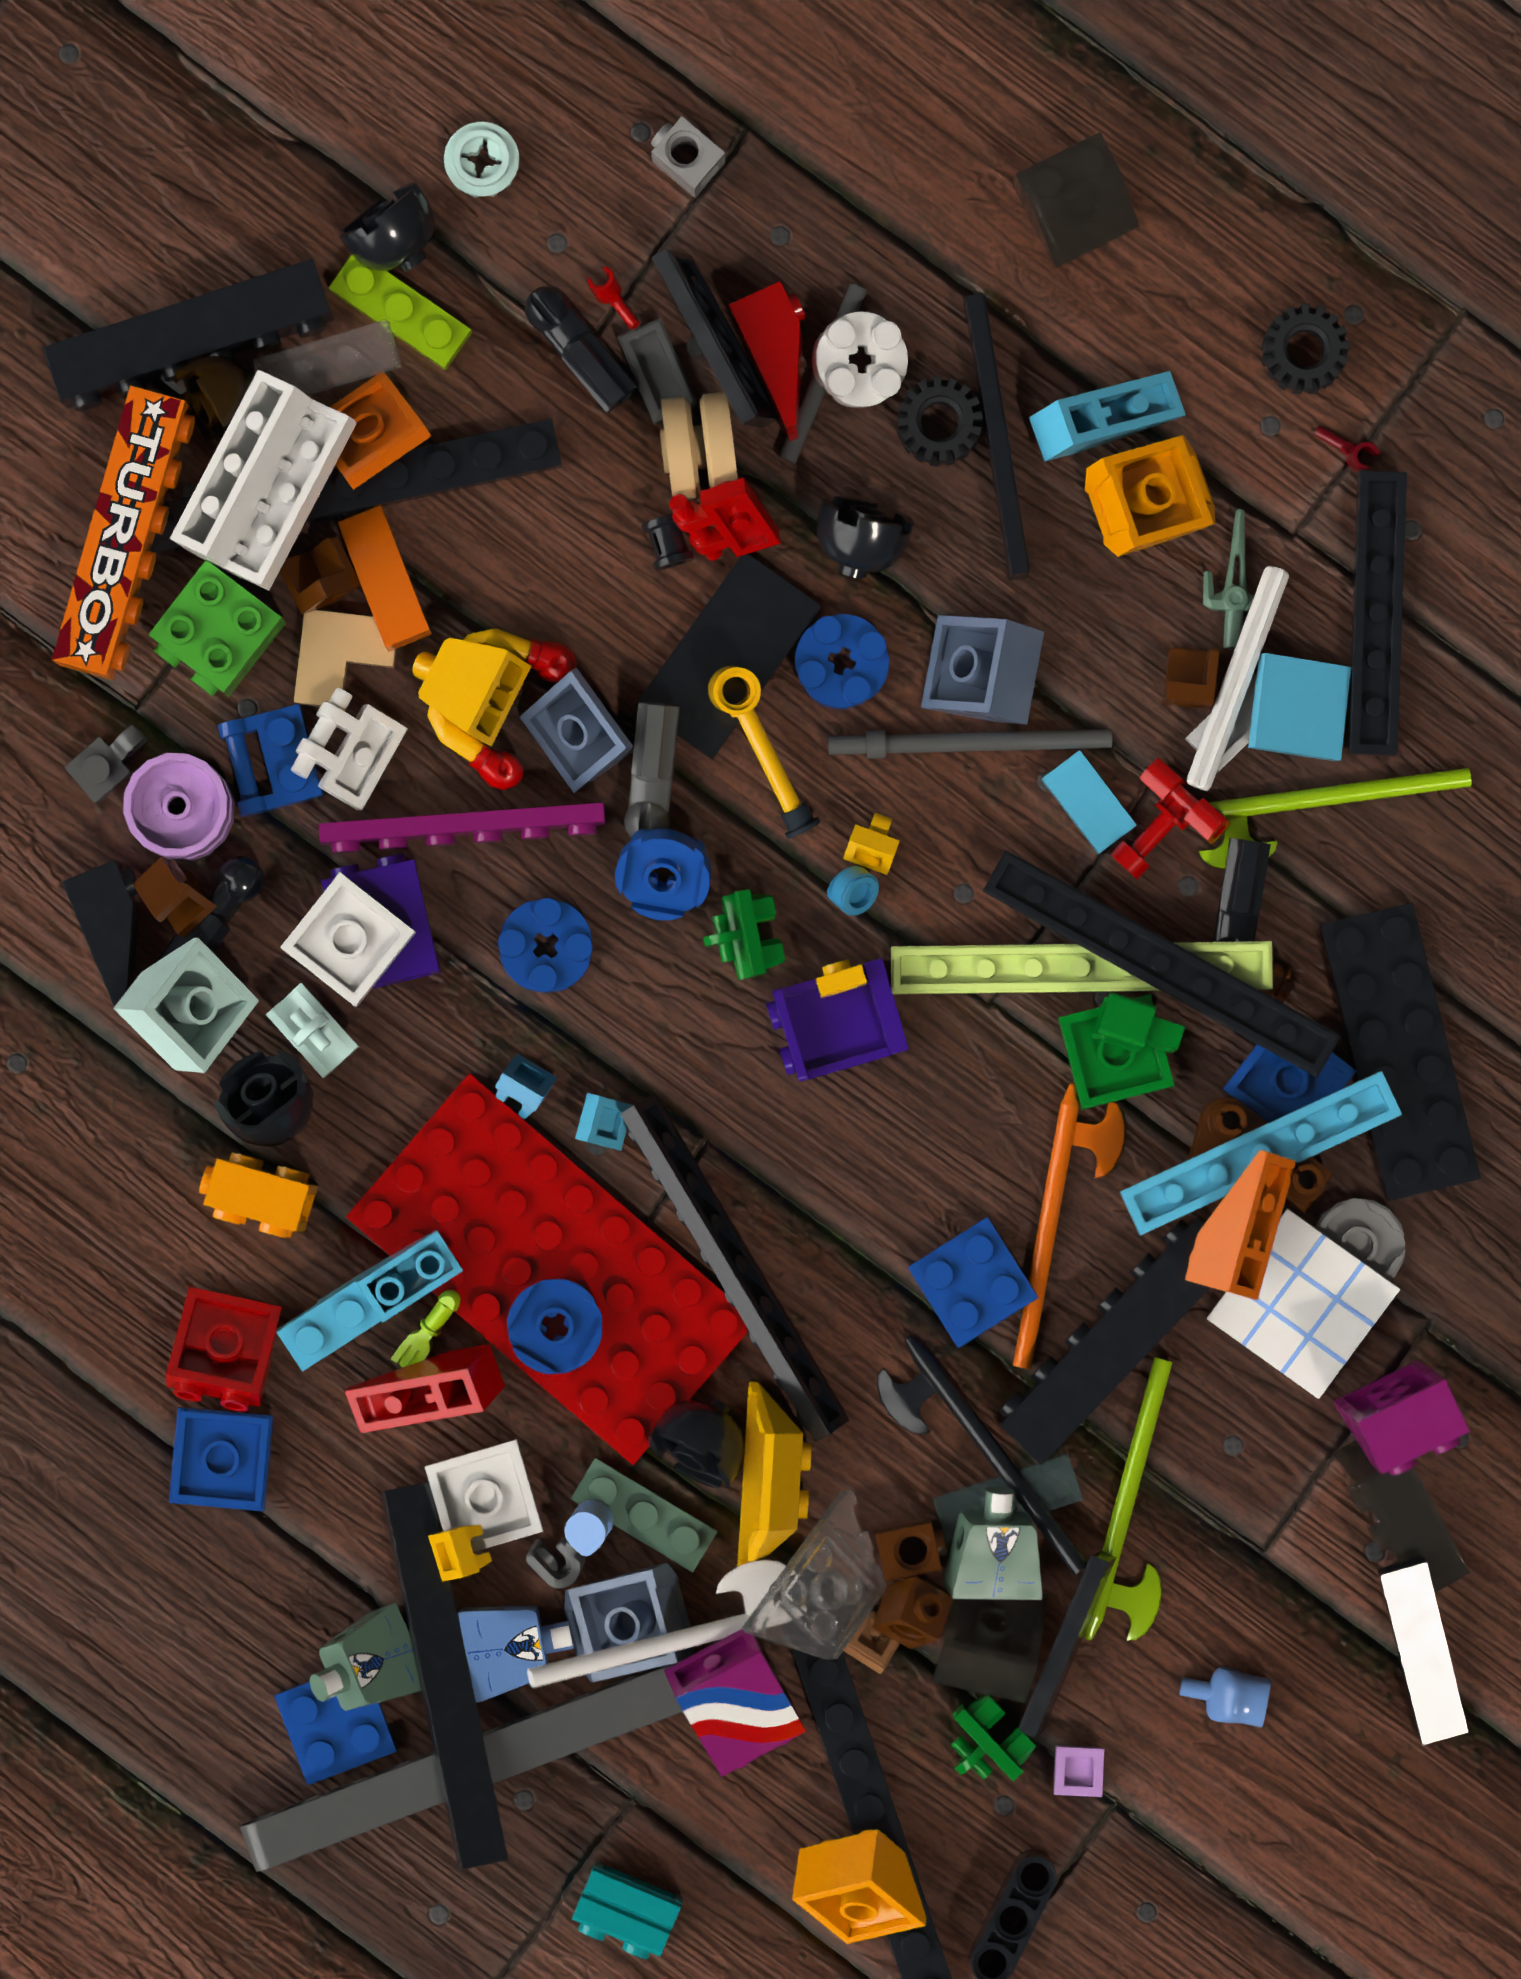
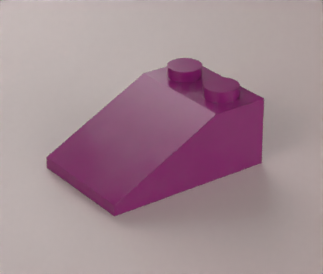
M1419 1360L1333 1400L1336 1409L1371 1464L1381 1474L1388 1471L1390 1475L1403 1473L1417 1464L1415 1458L1433 1450L1434 1454L1449 1451L1461 1443L1460 1436L1470 1432L1446 1380Z

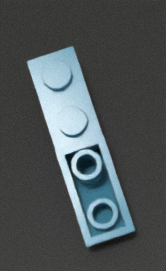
M438 1230L387 1257L319 1299L317 1304L278 1328L276 1333L303 1372L380 1321L382 1323L461 1273L463 1268Z

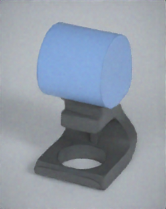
M586 1500L582 1502L567 1521L565 1536L556 1545L557 1550L565 1557L566 1564L539 1538H536L528 1551L527 1563L551 1587L564 1588L570 1586L581 1573L585 1564V1556L593 1554L612 1530L614 1519L611 1510L601 1501ZM540 1557L543 1558V1559L546 1561V1563L549 1565V1567H547V1566L542 1562V1560L540 1559Z

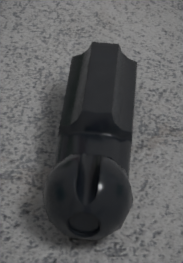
M550 285L542 286L535 289L528 296L525 314L530 325L544 335L561 356V359L606 413H610L633 395L636 389L639 388V385L575 311L562 290Z
M1229 838L1213 942H1255L1271 844Z
M237 856L226 861L221 866L217 876L218 886L208 898L217 907L184 938L176 933L156 962L193 938H199L214 953L230 931L228 923L241 904L253 900L260 894L264 884V873L261 867L245 856Z

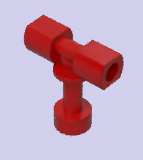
M1158 757L1143 772L1139 779L1160 798L1155 806L1161 813L1130 847L1122 841L1110 855L1138 880L1150 867L1144 860L1146 856L1175 825L1182 831L1190 825L1210 844H1213L1231 823L1204 798L1200 801L1197 800L1184 788L1185 781Z

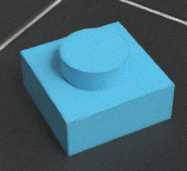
M587 1093L575 1139L621 1151L627 1129L620 1113L633 1105Z

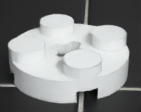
M853 312L834 320L819 335L812 352L813 372L821 387L824 386L827 393L834 398L832 399L836 402L852 408L873 406L896 394L905 378L908 366L907 349L898 326L870 312ZM858 347L864 348L865 354L871 357V364L865 366L864 373H858L857 365L849 364V355L857 353Z

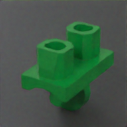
M750 889L721 897L724 914L713 916L716 934L703 937L704 947L718 946L722 963L734 961L737 980L749 979L767 973L766 969L785 962L783 945L780 939L760 941L757 923L775 919L776 910L773 896L769 894L751 895Z
M988 1693L974 1701L967 1708L961 1704L952 1713L956 1722L977 1743L972 1747L961 1735L951 1743V1746L962 1757L956 1763L954 1769L959 1775H963L973 1768L984 1780L993 1771L982 1758L987 1754L1014 1782L1023 1773L1021 1765L1028 1759L1036 1744L1027 1734L1020 1731L1021 1728L1019 1726L1000 1743L990 1734L988 1730L1006 1713Z

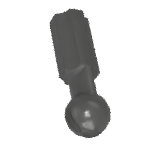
M638 702L629 806L624 818L625 830L630 838H632L636 831L641 829H670L669 807L680 706L657 702Z

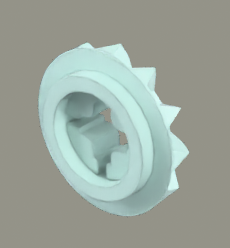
M474 122L461 127L452 135L445 149L444 166L449 179L458 190L474 198L479 196L494 197L498 192L511 186L519 170V152L514 139L505 129L489 122ZM484 142H487L489 158L496 160V163L501 165L486 166L480 178H477L475 163L468 161L467 158H462V156L469 158L470 156H478L480 149H483Z

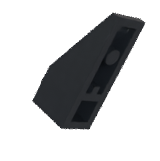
M116 860L62 882L114 1007L134 982L139 905L134 896L138 892L132 885L137 878L131 867L123 869L121 863Z

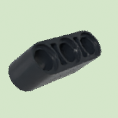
M1035 1849L1026 1850L1020 1853L1013 1861L971 1946L969 1959L976 1979H1009L1056 1885L1057 1875L1055 1867L1049 1856L1044 1852ZM1030 1863H1040L1047 1868L1046 1878L1039 1885H1027L1021 1880L1022 1870ZM1009 1906L1021 1907L1026 1912L1025 1921L1018 1928H1006L1000 1923L1001 1913ZM990 1949L998 1950L1005 1956L1004 1964L1000 1969L993 1972L985 1971L978 1965L979 1957L983 1952Z

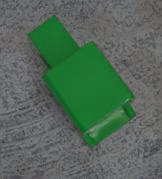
M1110 992L1109 998L1104 997L1091 1038L1136 1053L1144 1048V1045L1173 1053L1179 1048L1185 1026L1154 1017L1157 1006Z

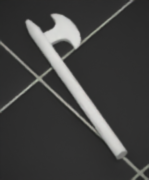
M751 1561L727 1573L719 1582L716 1594L729 1591L740 1592L744 1600V1614L530 1668L527 1670L528 1680L531 1687L535 1688L721 1640L748 1625L752 1631L783 1624L804 1613L805 1606L803 1604H779L770 1607L768 1591L771 1584L778 1579L791 1575L788 1566L779 1561Z

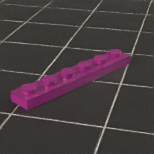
M604 803L319 823L318 825L319 840L323 846H332V853H353L360 851V843L379 842V850H395L408 848L407 840L426 839V845L433 847L454 845V836L473 835L474 843H490L502 841V833L521 832V839L523 840L549 838V829L568 828V836L597 834L596 826L606 825Z

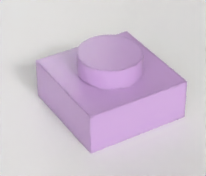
M1055 1745L1054 1795L1102 1797L1104 1748Z

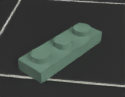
M597 1457L593 1460L571 1497L578 1504L586 1500L603 1502L613 1514V1525L691 1572H694L718 1532L715 1528Z

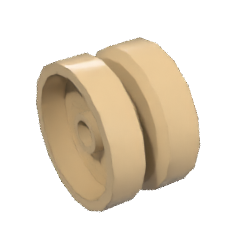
M725 392L702 395L699 401L702 422L700 425L692 424L690 402L685 396L661 399L664 429L660 430L664 471L665 474L670 473L672 498L675 495L682 494L690 501H697L700 495L698 470L707 469L709 488L718 486L726 481L738 479L729 403Z

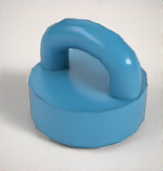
M850 866L843 869L832 879L827 889V896L847 915L856 916L864 913L873 905L879 893V883L877 878L863 867Z

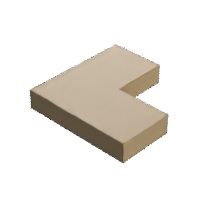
M319 610L304 614L294 694L295 704L320 707L323 701L329 702L336 688L342 690L345 688L347 663L388 668L395 667L397 649L387 651L374 617Z

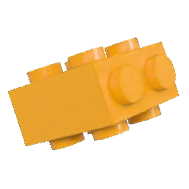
M231 1152L229 1160L217 1158L215 1166L207 1165L201 1180L199 1193L206 1195L203 1205L215 1208L212 1217L238 1225L246 1224L247 1218L261 1222L259 1231L282 1238H291L293 1231L302 1232L306 1230L318 1189L317 1185L307 1183L309 1173L285 1166H277L275 1173L262 1169L264 1160Z

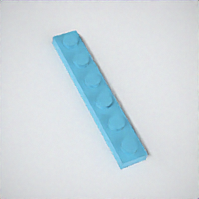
M1379 1071L1119 1192L1138 1234L1143 1235L1225 1197L1259 1150L1267 1151L1299 1163L1402 1115L1383 1072Z

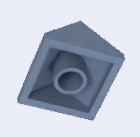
M577 668L571 670L520 716L522 722L573 793L581 790L634 751L630 741Z

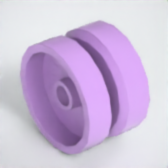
M165 753L147 760L132 774L124 792L123 814L131 834L146 849L171 861L173 859L175 861H193L210 855L226 840L234 823L235 801L228 783L207 762L187 753ZM181 797L186 803V808L183 813L175 815L170 812V807L177 806L176 799Z

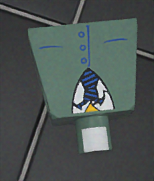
M1001 1486L986 1488L984 1511H962L959 1514L943 1575V1585L953 1599L1042 1600L1036 1526L1027 1513L1013 1511L1015 1494L1013 1489Z
M397 1603L365 1614L320 1647L319 1655L325 1669L310 1677L312 1692L318 1700L324 1702L337 1696L341 1708L345 1711L421 1691L410 1634Z

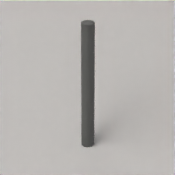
M850 284L835 320L840 316L859 312L867 290L858 285ZM814 372L799 405L798 438L789 442L786 436L778 456L780 459L792 464H796L826 391L824 386L821 387Z

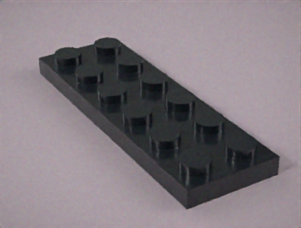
M1413 903L1319 925L1353 1067L1357 1071L1355 1073L1357 1082L1382 1071L1402 1115L1369 1130L1386 1201L1481 1179Z

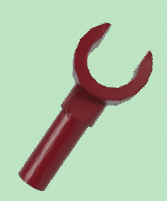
M1321 425L1318 426L1314 433L1316 437L1346 455L1348 466L1357 472L1370 470L1368 466L1361 464L1357 458L1360 449H1364L1373 456L1380 454L1378 448L1373 443L1362 442L1353 444Z

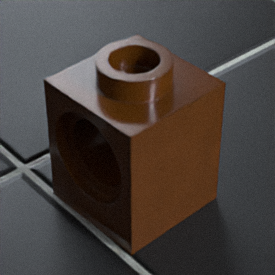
M930 1519L874 1531L885 1582L942 1570L939 1558L948 1556L942 1528L933 1530ZM907 1537H919L925 1542L926 1552L919 1561L907 1562L899 1555V1546Z
M916 1576L889 1584L886 1587L872 1628L910 1649L939 1641L954 1599Z

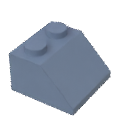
M938 615L921 708L992 722L1027 724L1044 631L1008 619Z

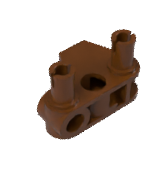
M1223 1097L1210 1101L1203 1107L1199 1115L1188 1160L1268 1122L1234 1098ZM1313 1157L1296 1163L1285 1201L1302 1213H1305L1313 1201L1322 1194L1333 1174ZM1224 1197L1212 1202V1204L1218 1207Z

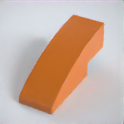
M377 506L337 522L387 651H392L432 635L382 506Z

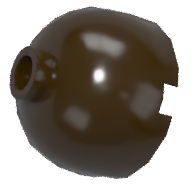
M205 356L194 360L176 370L174 376L175 384L181 380L184 381L186 392L180 394L179 398L185 400L190 406V415L195 416L194 427L206 442L215 438L220 443L256 375L252 368L245 370L240 363L226 356Z

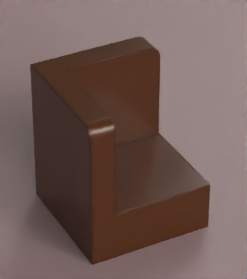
M335 535L326 538L309 552L287 558L280 569V573L301 615L335 604L361 585L338 537Z
M1171 648L1168 651L1162 704L1209 710L1214 704L1220 649L1209 648L1206 652Z

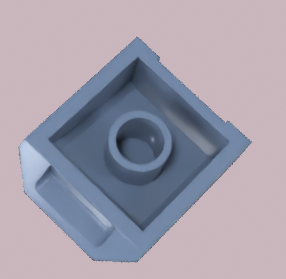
M668 1563L639 1569L565 1590L564 1611L567 1621L569 1620L577 1656L691 1627L679 1586V1577ZM693 1647L589 1673L586 1676L593 1683L677 1663L691 1656Z

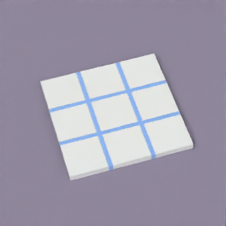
M1287 1208L1279 1221L1258 1301L1225 1292L1206 1319L1319 1399L1400 1291V1288Z

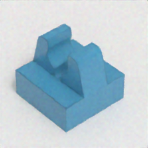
M517 1053L495 1085V1088H497L496 1098L505 1102L510 1096L522 1103V1108L518 1115L522 1119H526L533 1111L538 1109L558 1077Z

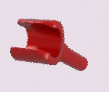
M602 267L609 279L605 285L595 286L590 278L587 279V283L596 300L602 304H610L612 308H615L631 330L637 328L640 322L623 301L624 299L620 295L621 286L616 276L609 267Z

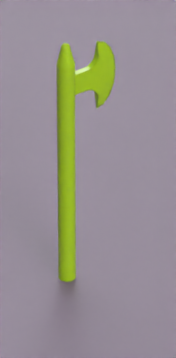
M1463 768L1208 802L1231 824L1225 830L1224 840L1219 847L1198 852L1202 860L1209 865L1224 869L1229 838L1255 841L1251 838L1248 831L1247 816L1471 787L1470 769ZM1278 841L1262 842L1271 844L1269 857L1275 852Z
M1156 1357L1153 1360L1102 1549L1103 1552L1116 1557V1560L1084 1634L1085 1639L1088 1641L1094 1638L1099 1629L1107 1606L1123 1610L1129 1616L1130 1626L1127 1641L1137 1640L1146 1634L1154 1623L1160 1608L1162 1595L1161 1579L1156 1568L1151 1564L1147 1563L1142 1580L1135 1586L1129 1587L1113 1582L1173 1362Z

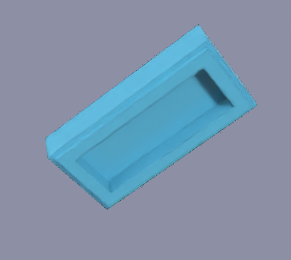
M1080 750L1041 779L1098 855L1137 826Z

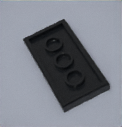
M664 249L652 256L741 424L765 428L777 421V414L693 256L669 249Z
M749 554L741 556L639 698L635 707L638 708V702H657L680 706L677 736L713 761L740 723L737 717L732 718L730 714L720 711L712 704L708 695V685L713 674L726 666L745 668L757 677L762 692L817 615L821 605ZM732 677L725 682L722 689L724 699L730 704H735L744 698L746 686L741 678Z

